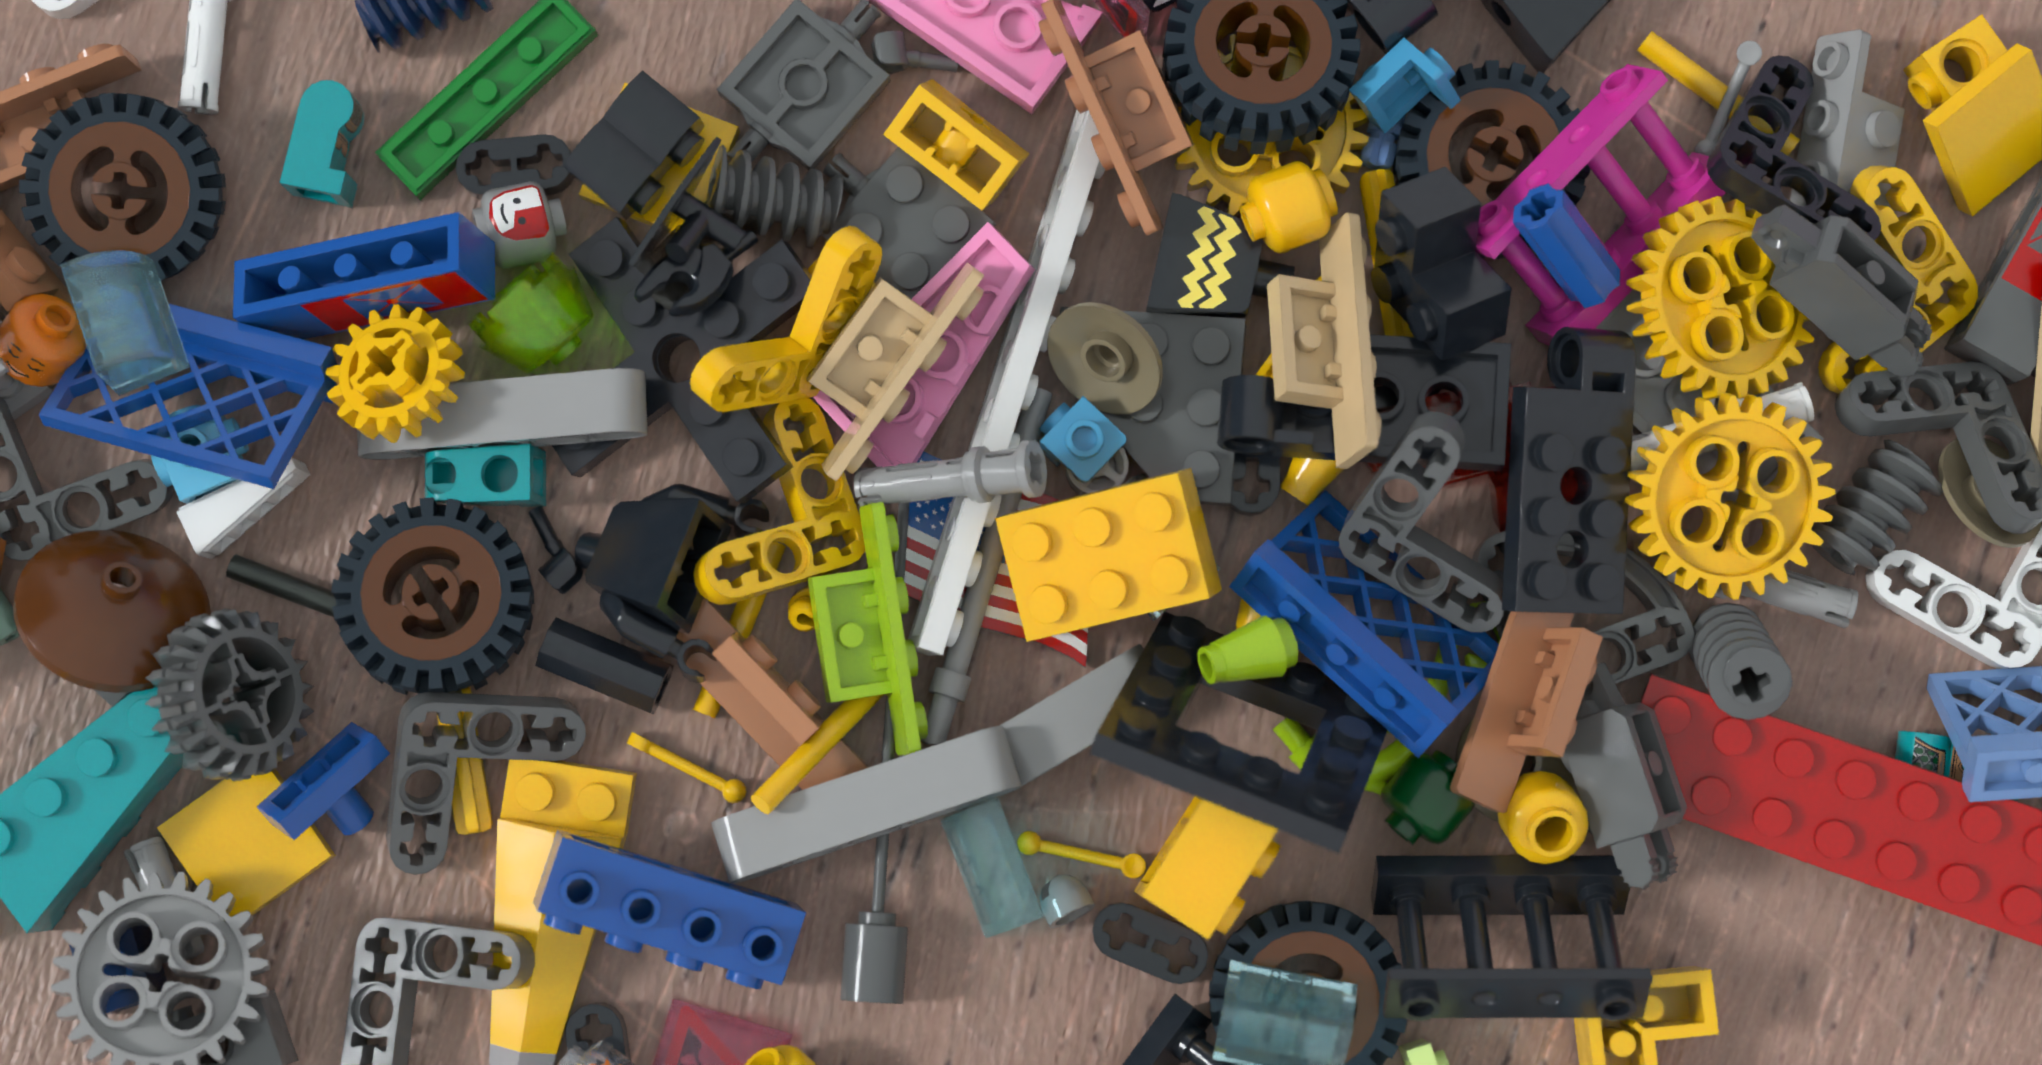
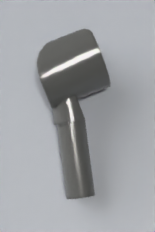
M885 31L874 36V41L871 44L874 62L888 74L906 70L908 67L957 72L958 63L946 55L907 51L904 33L901 31Z

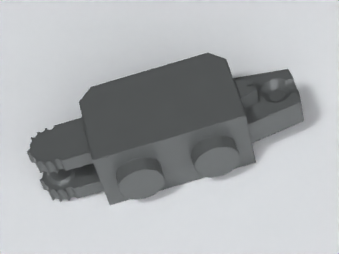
M1785 204L1757 218L1751 238L1775 264L1769 284L1854 360L1869 355L1879 365L1888 369L1887 372H1892L1893 375H1899L1900 378L1902 376H1915L1918 369H1921L1924 357H1922L1923 353L1919 351V347H1924L1926 341L1930 340L1932 329H1930L1931 324L1927 323L1928 320L1922 319L1923 315L1913 307L1917 295L1918 280L1850 218L1831 215L1813 225Z
M1605 662L1597 664L1594 677L1586 686L1576 716L1577 727L1575 734L1566 746L1564 755L1561 758L1566 769L1573 775L1580 800L1587 810L1588 832L1592 834L1596 848L1610 845L1617 868L1622 871L1620 876L1624 878L1623 882H1627L1629 887L1634 886L1645 889L1650 887V884L1654 881L1666 882L1672 874L1677 873V857L1673 855L1675 849L1667 827L1681 823L1687 805L1655 710L1641 702L1626 705Z

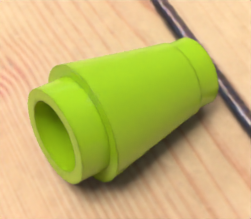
M1263 615L1210 643V645L1199 648L1197 657L1202 676L1207 683L1212 685L1219 682L1282 677L1287 668L1296 665L1298 661V647L1295 635L1286 620L1281 617L1271 619Z

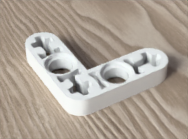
M2042 525L2035 538L2021 547L1995 597L1979 590L1918 554L1907 550H1895L1877 557L1876 559L1880 566L1876 571L1867 570L1865 576L1866 587L1871 597L1880 605L1986 665L1996 669L2022 667L2033 660L2042 646V604L2037 605L2028 601L2021 589L2022 579L2028 571L2038 570L2042 572V558L2036 556L2037 552L2042 554ZM1903 565L1907 568L1904 572L1906 581L1921 588L1929 586L1931 579L1935 582V585L1924 596L1907 588L1892 593L1888 590L1892 580L1884 575L1885 569L1890 570ZM1947 592L1958 594L1967 604V618L1961 626L1956 628L1945 625L1937 614L1938 601ZM1923 597L1919 610L1915 607V603ZM1986 610L1990 615L1983 621ZM1981 623L1995 631L2008 630L2013 627L2015 629L2013 640L2020 645L2019 651L2005 652L2002 655L1999 653L2002 642L1996 637L1983 632L1975 634V638L1972 640L1970 635Z

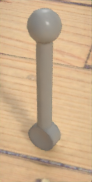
M1750 40L1744 41L1737 48L1738 65L1706 139L1697 143L1694 150L1695 153L1710 156L1750 66L1756 64L1761 59L1762 49L1758 43Z

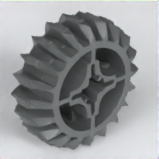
M221 609L212 612L211 615L205 613L190 618V621L185 622V626L176 628L167 635L168 646L161 647L159 651L153 654L162 669L152 671L145 679L158 688V695L151 697L145 705L155 709L159 708L161 719L158 720L151 730L169 733L170 739L164 752L174 755L184 753L183 769H190L192 771L202 769L204 778L212 780L226 778V780L241 781L250 779L251 775L267 774L272 769L277 768V762L285 761L288 757L295 754L292 743L299 742L301 738L308 735L299 720L306 719L314 712L303 702V694L308 693L314 685L302 682L299 672L308 661L293 659L291 651L296 639H289L287 637L278 639L279 623L270 621L260 622L258 612L244 611L237 613L236 609ZM240 687L238 691L233 693V688ZM229 697V702L222 703L224 699Z

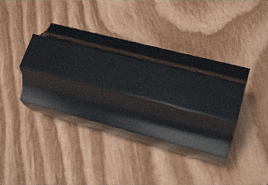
M557 617L547 630L535 665L651 714L655 713L663 698L674 665Z

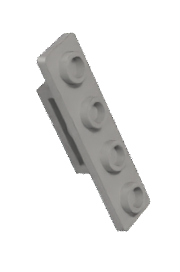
M1860 29L1821 36L1817 40L1811 73L1814 87L1806 103L1797 156L1799 163L1849 193L1855 177L1862 170L1878 165L1895 167L1905 111L1901 107L1862 92L1871 35ZM1879 183L1877 186L1881 194L1874 202L1876 205L1889 206L1885 194L1892 188L1891 184ZM1792 189L1790 201L1799 206H1806L1803 196L1795 189ZM1821 209L1817 211V214H1819L1820 216H1823V214L1825 213Z

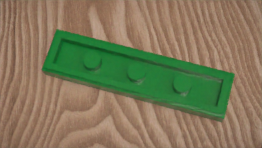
M539 0L375 151V154L421 200L456 168L457 159L464 148L471 143L486 140L598 36L596 29L567 0Z

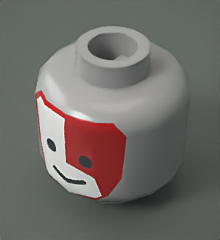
M525 182L490 189L482 195L481 207L472 209L474 225L495 242V263L504 269L551 259L555 255L557 248L556 236L567 234L560 199L548 200L544 189L536 182Z

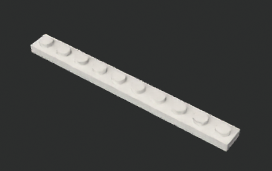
M1076 110L1028 260L1036 270L1014 304L968 451L971 447L986 446L990 451L1015 449L1019 446L1020 434L1014 433L1020 410L1026 411L1036 394L1039 377L1032 374L1039 351L1045 352L1047 350L1048 333L1056 317L1051 316L1057 293H1065L1075 270L1076 262L1074 259L1069 258L1075 236L1081 237L1084 234L1093 213L1094 203L1087 200L1093 179H1100L1105 172L1091 141V137L1099 134L1089 110L1082 114ZM995 495L992 502L977 503L969 499L968 496L953 497L908 639H912L916 652L927 656L943 655L946 646L952 647L955 644L964 619V613L957 610L964 587H972L979 574L983 554L976 550L983 527L990 528L995 521L1001 503V495Z

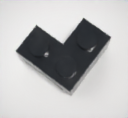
M1446 167L1381 191L1379 221H1377L1375 226L1377 238L1375 265L1371 272L1372 285L1379 299L1384 303H1389L1407 322L1414 337L1419 341H1424L1442 361L1506 335L1512 288L1476 252L1481 202Z

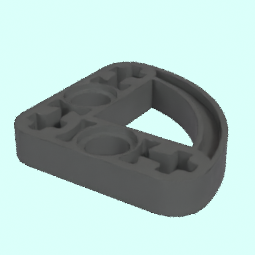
M1506 531L1497 533L1480 543L1474 551L1472 560L1490 570L1488 561L1496 556L1494 546H1499L1500 551L1503 554L1505 553ZM1566 532L1558 542L1557 555L1572 558L1575 549L1572 536ZM1627 547L1624 585L1640 600L1647 612L1593 631V633L1603 637L1602 640L1611 641L1620 651V667L1615 673L1611 674L1615 684L1678 661L1687 655L1694 640L1693 625L1676 593L1648 562ZM1502 570L1493 571L1503 580ZM1482 594L1484 601L1487 603L1488 597ZM1504 610L1502 619L1496 626L1500 639L1510 611ZM1656 619H1658L1662 628L1670 626L1674 628L1676 638L1668 642L1669 653H1667L1663 644L1636 652L1632 640L1655 632L1657 630ZM1626 628L1631 629V639L1624 631ZM1637 655L1643 660V664L1640 666L1637 664Z

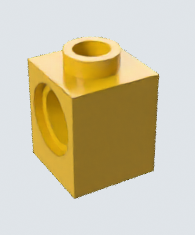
M1981 14L1922 53L1903 71L1909 78L1908 88L1913 98L1920 106L1925 109H1931L1933 112L2008 50ZM1944 59L1954 60L1962 66L1965 72V82H1957L1947 75L1944 68Z

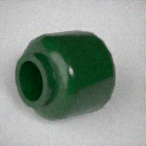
M1435 750L1431 756L1425 753L1419 758L1414 754L1410 755L1381 790V799L1384 805L1391 811L1384 822L1411 845H1414L1420 837L1433 844H1443L1447 841L1475 806L1474 802L1456 795L1450 790L1458 764L1439 750Z

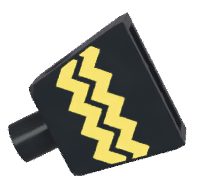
M1172 193L1146 312L1245 319L1252 295L1268 299L1267 284L1278 274L1294 277L1295 266L1260 259L1264 240L1261 238L1253 242L1245 229L1242 219L1181 194Z

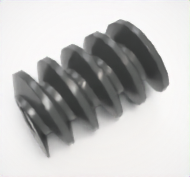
M722 144L718 149L711 171L707 204L721 215L727 209L732 210L734 223L743 228L750 216L757 217L758 236L765 237L773 223L779 222L781 223L782 240L789 243L797 229L802 228L805 230L806 248L812 249L820 236L831 233L835 225L842 202L843 177L838 174L832 176L824 187L822 172L819 169L813 168L808 170L800 182L799 167L796 163L792 162L786 163L776 176L775 161L769 156L762 157L752 170L751 155L748 151L742 149L737 151L728 164L727 151Z
M1883 440L1885 449H1875L1868 457L1869 468H1858L1852 476L1853 486H1843L1836 494L1838 505L1833 504L1824 507L1823 510L1833 516L1832 521L1822 522V524L1813 523L1811 528L1823 540L1821 546L1812 544L1811 546L1825 560L1846 574L1855 575L1854 568L1857 564L1876 571L1880 564L1870 549L1875 546L1891 553L1896 547L1894 541L1886 532L1887 529L1890 527L1905 534H1908L1912 529L1910 522L1902 513L1905 508L1916 514L1924 515L1928 507L1918 493L1923 490L1937 497L1943 493L1942 485L1934 476L1930 467L1908 448L1895 441Z
M1724 603L1711 606L1699 614L1692 624L1694 640L1689 650V655L1718 708L1732 717L1746 720L1763 718L1778 710L1790 694L1793 684L1791 669L1756 613L1743 605Z

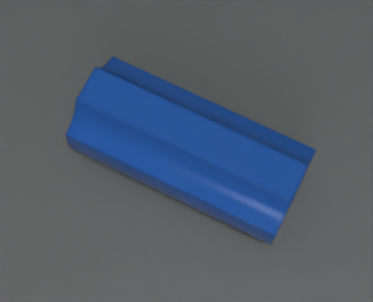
M1550 183L1530 189L1527 196L1514 206V225L1570 301H1578L1584 308L1604 303L1612 290L1620 286V268L1564 190H1556L1552 188Z

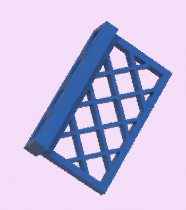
M104 286L93 303L98 319L88 334L89 342L84 354L66 369L38 415L43 425L274 489L322 402L334 403L328 398L327 392L338 384L326 375V368L337 365L330 346ZM107 343L130 348L135 354L132 358L100 370L96 364ZM173 360L189 364L192 372L158 385L155 384L149 369ZM142 372L149 388L113 402L106 386ZM228 376L246 381L248 388L213 401L206 386ZM199 388L206 404L170 418L163 401ZM96 389H100L106 405L82 414L66 411L73 398ZM286 391L303 395L297 407L272 417L263 401ZM256 403L263 420L227 433L221 416ZM155 404L163 418V421L139 430L124 427L120 420L123 416ZM214 420L220 437L197 446L182 443L177 433ZM271 435L275 446L264 465L238 457L235 449Z
M1325 490L1271 541L1269 539L1266 540L1252 554L1229 587L1261 616L1265 615L1271 619L1281 617L1286 620L1295 635L1298 650L1419 758L1484 688L1499 644L1486 632L1480 633L1464 630L1426 607L1424 608L1433 615L1435 626L1413 623L1409 603L1419 604L1418 602L1386 583L1365 581L1364 571L1344 557L1339 548V541L1318 538L1315 519L1319 515L1323 516L1341 533L1349 513L1347 508ZM1370 529L1365 534H1360L1359 537L1361 541L1368 544L1372 539L1379 538ZM1283 551L1306 554L1309 573L1300 568ZM1395 551L1393 553L1390 552L1388 558L1396 561L1398 554ZM1322 556L1345 559L1349 578L1325 575ZM1407 563L1409 571L1415 577L1425 579L1421 574H1419L1412 566H1410ZM1329 593L1353 596L1356 616L1350 613ZM1369 598L1392 601L1396 621L1373 618ZM1376 635L1399 638L1403 658H1400ZM1416 640L1439 643L1443 663L1421 661ZM1456 645L1468 646L1487 663L1485 668L1461 666ZM1424 678L1447 680L1451 703ZM1464 683H1470V684L1465 688Z

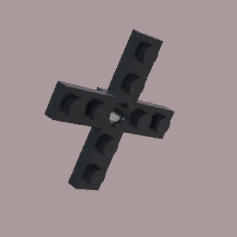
M615 217L569 253L586 281L635 351L615 368L645 371L647 426L673 408L735 500L745 504L794 466L753 407L728 412H717L691 390V377L682 382H675L670 373V357L677 346L689 340H694L697 344L700 360L712 349L721 346L761 341L800 310L812 276L791 245L781 239L734 275L726 290L711 306L690 316L672 317L669 316V312L678 300V297L669 285L664 291L654 293L653 296L641 303L634 299V292L637 286L655 264L650 256L638 267H632L628 264L640 242L626 221ZM631 439L553 445L552 447L570 474L581 478Z

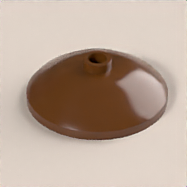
M116 530L78 532L64 536L43 547L30 559L23 569L17 583L13 603L14 620L19 635L27 649L43 666L59 677L76 685L114 693H129L155 688L156 686L145 678L152 671L162 669L153 654L159 651L161 647L169 645L167 635L172 633L174 629L185 626V622L190 621V618L205 613L211 615L210 602L204 585L186 561L171 549L154 540ZM114 584H121L126 586V588L118 587Z

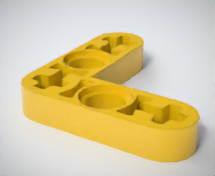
M1870 166L1862 170L1855 177L1850 193L1867 203L1878 215L1882 227L1880 235L1875 242L1918 280L1915 302L1928 306L1922 310L1914 302L1913 307L1923 315L1922 319L1928 320L1927 323L1931 324L1930 329H1932L1930 340L1926 341L1923 348L1919 347V351L1922 353L1971 312L1978 298V285L1971 270L1913 178L1905 170L1897 167ZM1879 183L1891 184L1892 188L1885 194L1891 208L1889 206L1876 205L1874 202L1881 194L1877 186ZM1894 211L1907 212V214L1897 217ZM1919 226L1925 233L1926 247L1919 258L1909 261L1902 250V242L1905 234L1910 229ZM1942 281L1953 283V286L1947 291L1950 299L1948 304L1936 302L1943 294V289L1940 285ZM1832 342L1821 355L1819 376L1822 384L1829 391L1840 394L1852 381L1842 377L1849 369L1845 360L1851 356L1835 342ZM1869 355L1860 358L1861 360L1853 367L1856 375L1865 372L1888 370L1886 367L1879 365Z
M847 226L838 230L826 242L821 251L790 336L712 349L702 357L692 372L690 380L691 390L717 412H728L816 396L820 390L809 383L807 378L871 290L881 264L882 247L855 226Z
M810 398L777 403L769 409L763 420L765 426L794 466L779 478L794 523L721 543L703 554L695 565L694 581L700 594L709 602L718 605L732 604L808 581L807 578L833 574L858 561L865 552L860 515L845 473L843 472L840 478L835 481L825 474L821 465L835 445L824 414L820 407ZM788 417L791 421L797 422L801 420L804 425V431L799 435L795 430L786 431L783 421ZM813 448L814 453L803 457L797 462L794 460L793 455L801 450L804 453ZM811 468L817 470L824 476L828 486L827 495L824 499L813 498L805 492L801 483V475L804 469ZM829 534H832L833 537L842 536L845 540L846 546L840 550L837 547H831L813 555L811 544L819 542ZM771 542L783 543L791 549L795 559L794 569L791 573L784 574L778 572L771 566L767 555ZM748 560L750 562L752 571L745 572L732 582H729L727 579L718 580L715 576L714 570L721 565L724 568H732L742 565Z

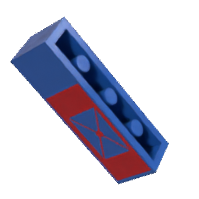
M460 212L234 262L233 318L240 323L303 340L347 331L351 324H355L360 328L370 326L369 312L372 310H376L385 319H389L390 311L394 304H400L411 314L416 307L422 308L427 313H433L495 300V242Z

